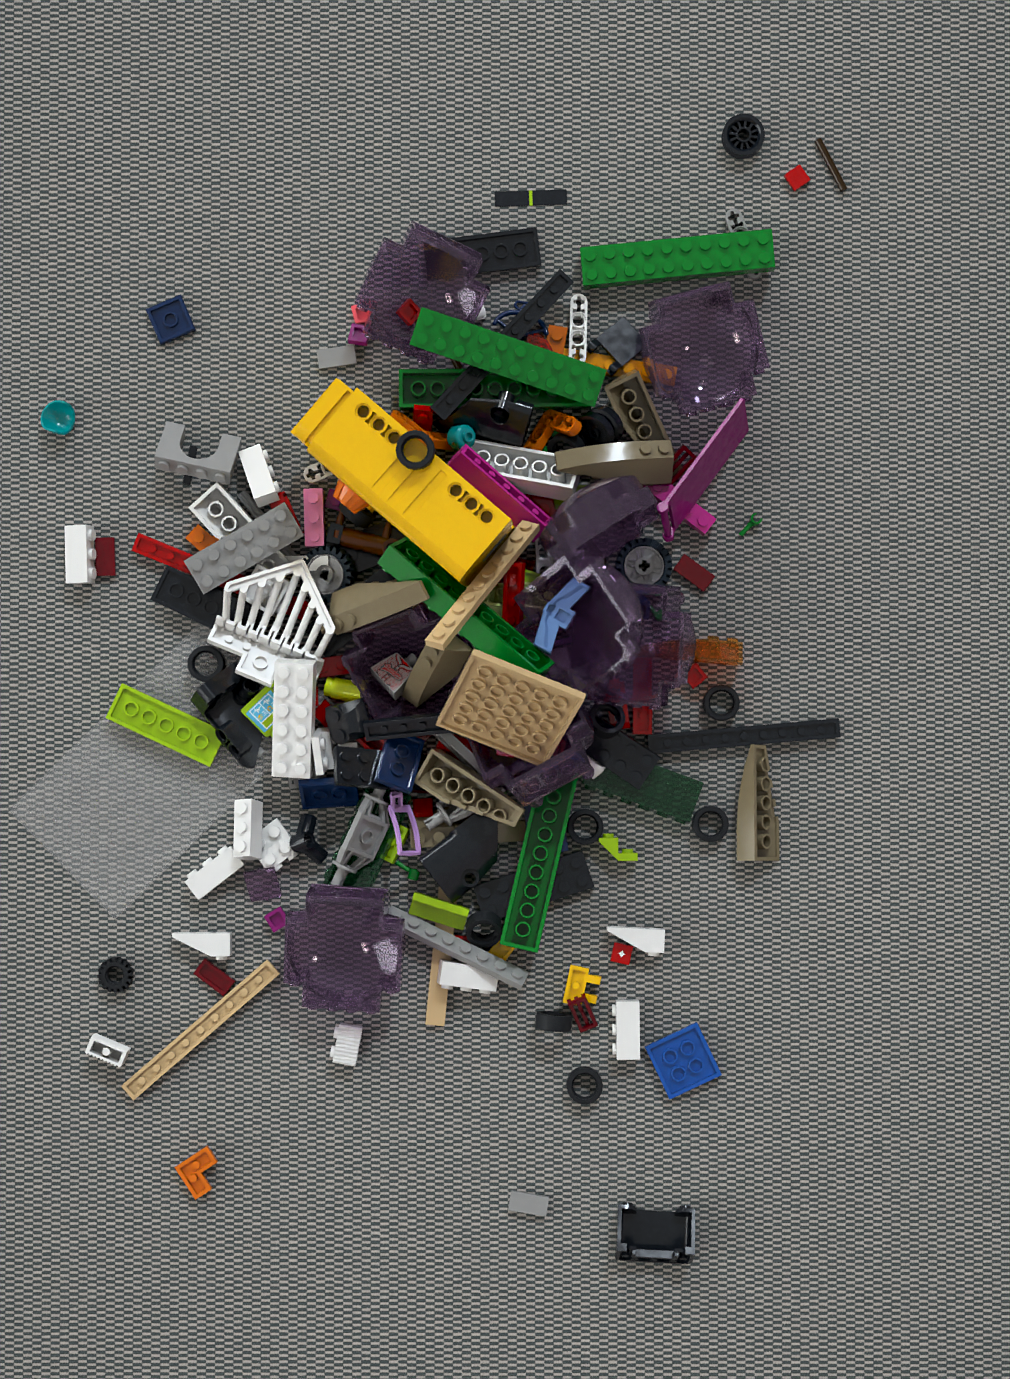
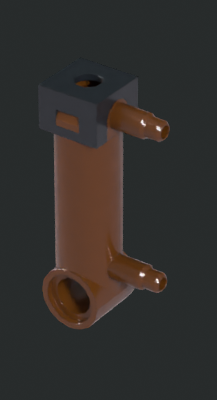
M339 511L336 523H330L326 542L329 544L344 546L379 556L384 554L389 545L398 541L389 538L392 526L390 522H386L382 536L344 527L345 516L341 511Z

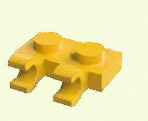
M571 964L563 1003H567L568 999L574 1000L576 996L578 998L582 997L581 994L585 992L587 982L600 985L602 976L588 974L589 968ZM585 993L588 1002L596 1004L598 995Z

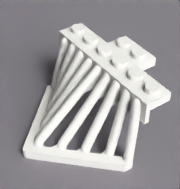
M301 559L227 582L223 593L222 617L217 615L207 643L241 656L235 673L271 688L274 682V662L278 658L317 660V681L325 661L321 657L334 634L335 626L305 561ZM293 573L268 636L264 635L282 582L286 575ZM301 576L303 581L301 590L280 640H276ZM275 579L261 622L255 631L253 628L266 582ZM257 585L246 626H243L241 623L248 587ZM239 590L233 622L230 620L231 593ZM308 593L311 600L308 603L293 641L288 645L287 642ZM316 609L319 616L304 647L300 650L298 649ZM323 625L326 632L316 652L314 654H310L313 644Z

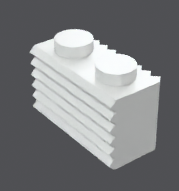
M341 1022L339 1027L335 1026L333 1038H337L336 1045H332L330 1057H333V1063L356 1066L363 1026Z
M95 1033L92 1035L85 1053H89L93 1057L96 1056L100 1060L103 1059L107 1063L110 1062L111 1065H117L119 1068L125 1064L131 1048Z

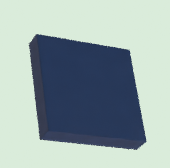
M181 294L146 309L161 345L196 331Z

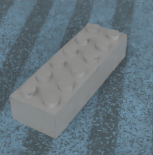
M283 502L184 560L202 593L205 594L303 537L304 533L287 504Z

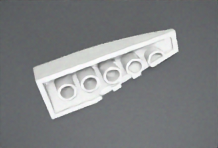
M218 482L188 507L219 540L253 521L249 514ZM279 550L258 563L268 569L288 564L290 561Z

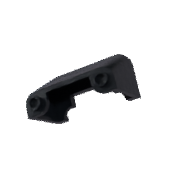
M630 1202L618 1204L616 1260L668 1264H690L693 1262L695 1256L694 1208L682 1205L675 1212L637 1210V1207L633 1206V1203Z

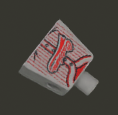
M394 653L371 667L372 676L397 700L404 691L417 657L414 654H410L407 658L403 659L399 653Z

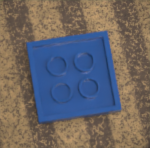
M697 1022L645 1046L669 1099L722 1075Z

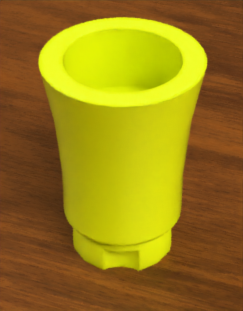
M327 677L324 685V695L345 702L359 698L364 700L367 682Z

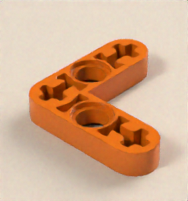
M549 409L544 412L523 448L542 451L553 431L568 436H576L580 432L582 424L573 416Z
M392 411L390 416L406 430L422 431L429 435L435 449H453L448 444L446 433L425 431L402 412ZM418 439L420 442H422V443L427 447V445L425 444L424 441H422L421 439Z

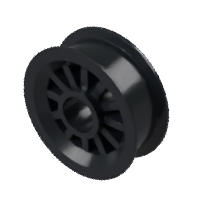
M737 114L731 117L725 124L721 137L725 151L738 159H747L758 153L764 142V127L755 116L750 114ZM745 133L748 139L741 140L738 134Z

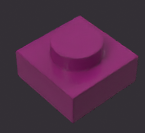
M352 323L348 344L367 346L371 326Z
M330 488L324 507L340 511L339 505L341 502L333 496L335 490Z
M281 906L264 916L273 932L290 923Z

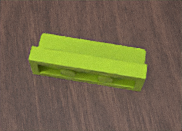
M415 891L409 914L463 930L470 908Z

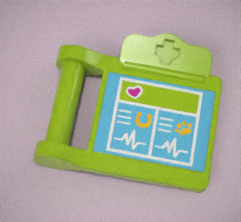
M274 682L271 688L265 686L241 709V712L265 737H273L274 690L272 687Z

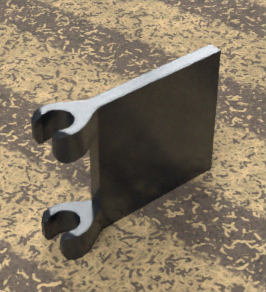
M623 316L599 337L592 340L586 350L592 354L602 346L615 360L607 370L608 374L613 376L621 367L645 349L649 343Z

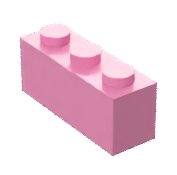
M323 488L303 489L305 547L318 548L325 546Z

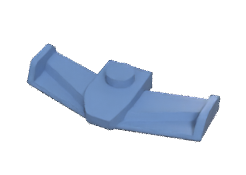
M573 577L546 603L542 610L543 614L533 643L537 649L551 656L559 627L565 631L568 629L576 615V612L572 611L571 608L591 589L590 586Z

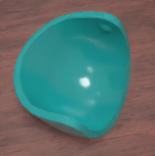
M55 400L46 405L41 414V425L44 429L58 435H66L73 429L75 412L69 403Z

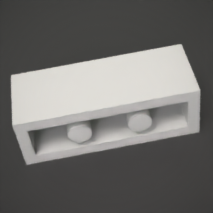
M260 444L238 451L258 508L280 500L278 492H281L278 482L273 481L272 477L275 476L272 465L268 466L267 461L270 458L267 450H262Z
M65 526V571L67 584H95L97 571L95 568L96 550L94 549V540L96 539V532L94 526Z
M251 798L239 799L234 802V858L241 860L262 859L263 802Z
M225 845L217 851L218 856L216 858H208L202 863L203 868L199 871L194 869L187 875L188 879L185 883L198 900L202 899L246 864L244 860L233 857V846L227 847Z
M442 959L439 962L437 983L441 985V988L453 989V986L460 987L461 991L472 992V989H479V993L490 994L491 991L496 992L498 979L463 962Z
M615 1000V1004H612V1016H616V1024H612V1035H616V1043H612V1054L616 1055L617 1060H640L639 1000Z

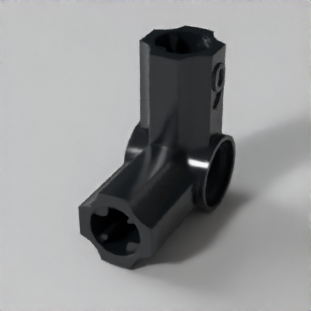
M304 813L300 817L296 835L290 838V847L294 852H302L316 864H321L327 858L328 852L315 841L313 835L317 818L314 815Z

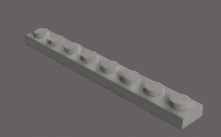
M392 905L383 918L382 923L521 990L529 975L528 971Z

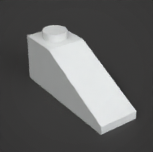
M606 926L608 932L638 949L648 952V956H659L660 953H664V928Z
M232 932L172 933L173 938L209 956H216V960H227V956L232 955Z

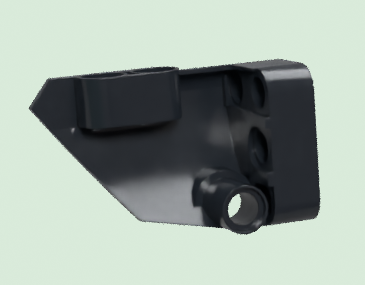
M499 391L496 399L470 398L444 422L440 419L433 421L432 424L438 430L446 433L453 426L469 425L475 432V439L522 447L530 426L534 404L517 399L514 403L515 396L512 393Z
M234 662L202 684L190 701L213 726L216 737L242 767L255 768L263 734L241 712V709L258 694L260 684L236 674L235 669L238 663Z
M474 813L418 859L452 903L476 886L498 860V821ZM472 873L475 875L476 880L473 884L465 882L466 874Z

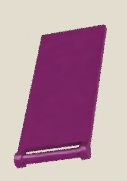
M739 399L669 496L657 504V512L660 514L663 526L662 536L664 541L671 542L674 540L676 529L748 433L745 399ZM668 511H669V515H670V520H671V525H672V526H670L669 517H668Z

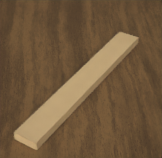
M439 887L438 899L451 902ZM435 922V927L454 935V928ZM433 948L425 1024L445 1026L448 989L441 988V985L437 983L440 959L451 961V956Z

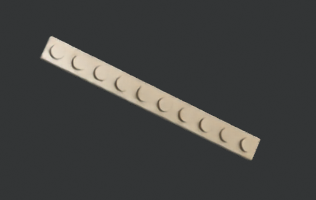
M525 520L518 524L425 639L426 646L445 650L540 531L539 524Z
M267 959L121 1085V1087L134 1101L276 978L280 972Z

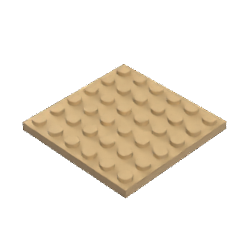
M473 649L437 719L436 726L545 768L585 700L586 693Z

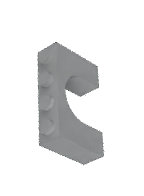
M166 421L154 456L155 468L199 479L230 484L239 457L238 451H241V437L222 434L218 449L212 456L204 459H195L187 456L181 450L185 439V425Z

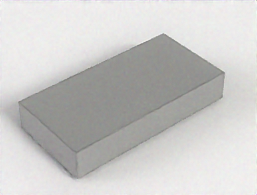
M354 344L316 350L319 370L357 364Z
M511 1190L508 1210L546 1217L549 1196Z

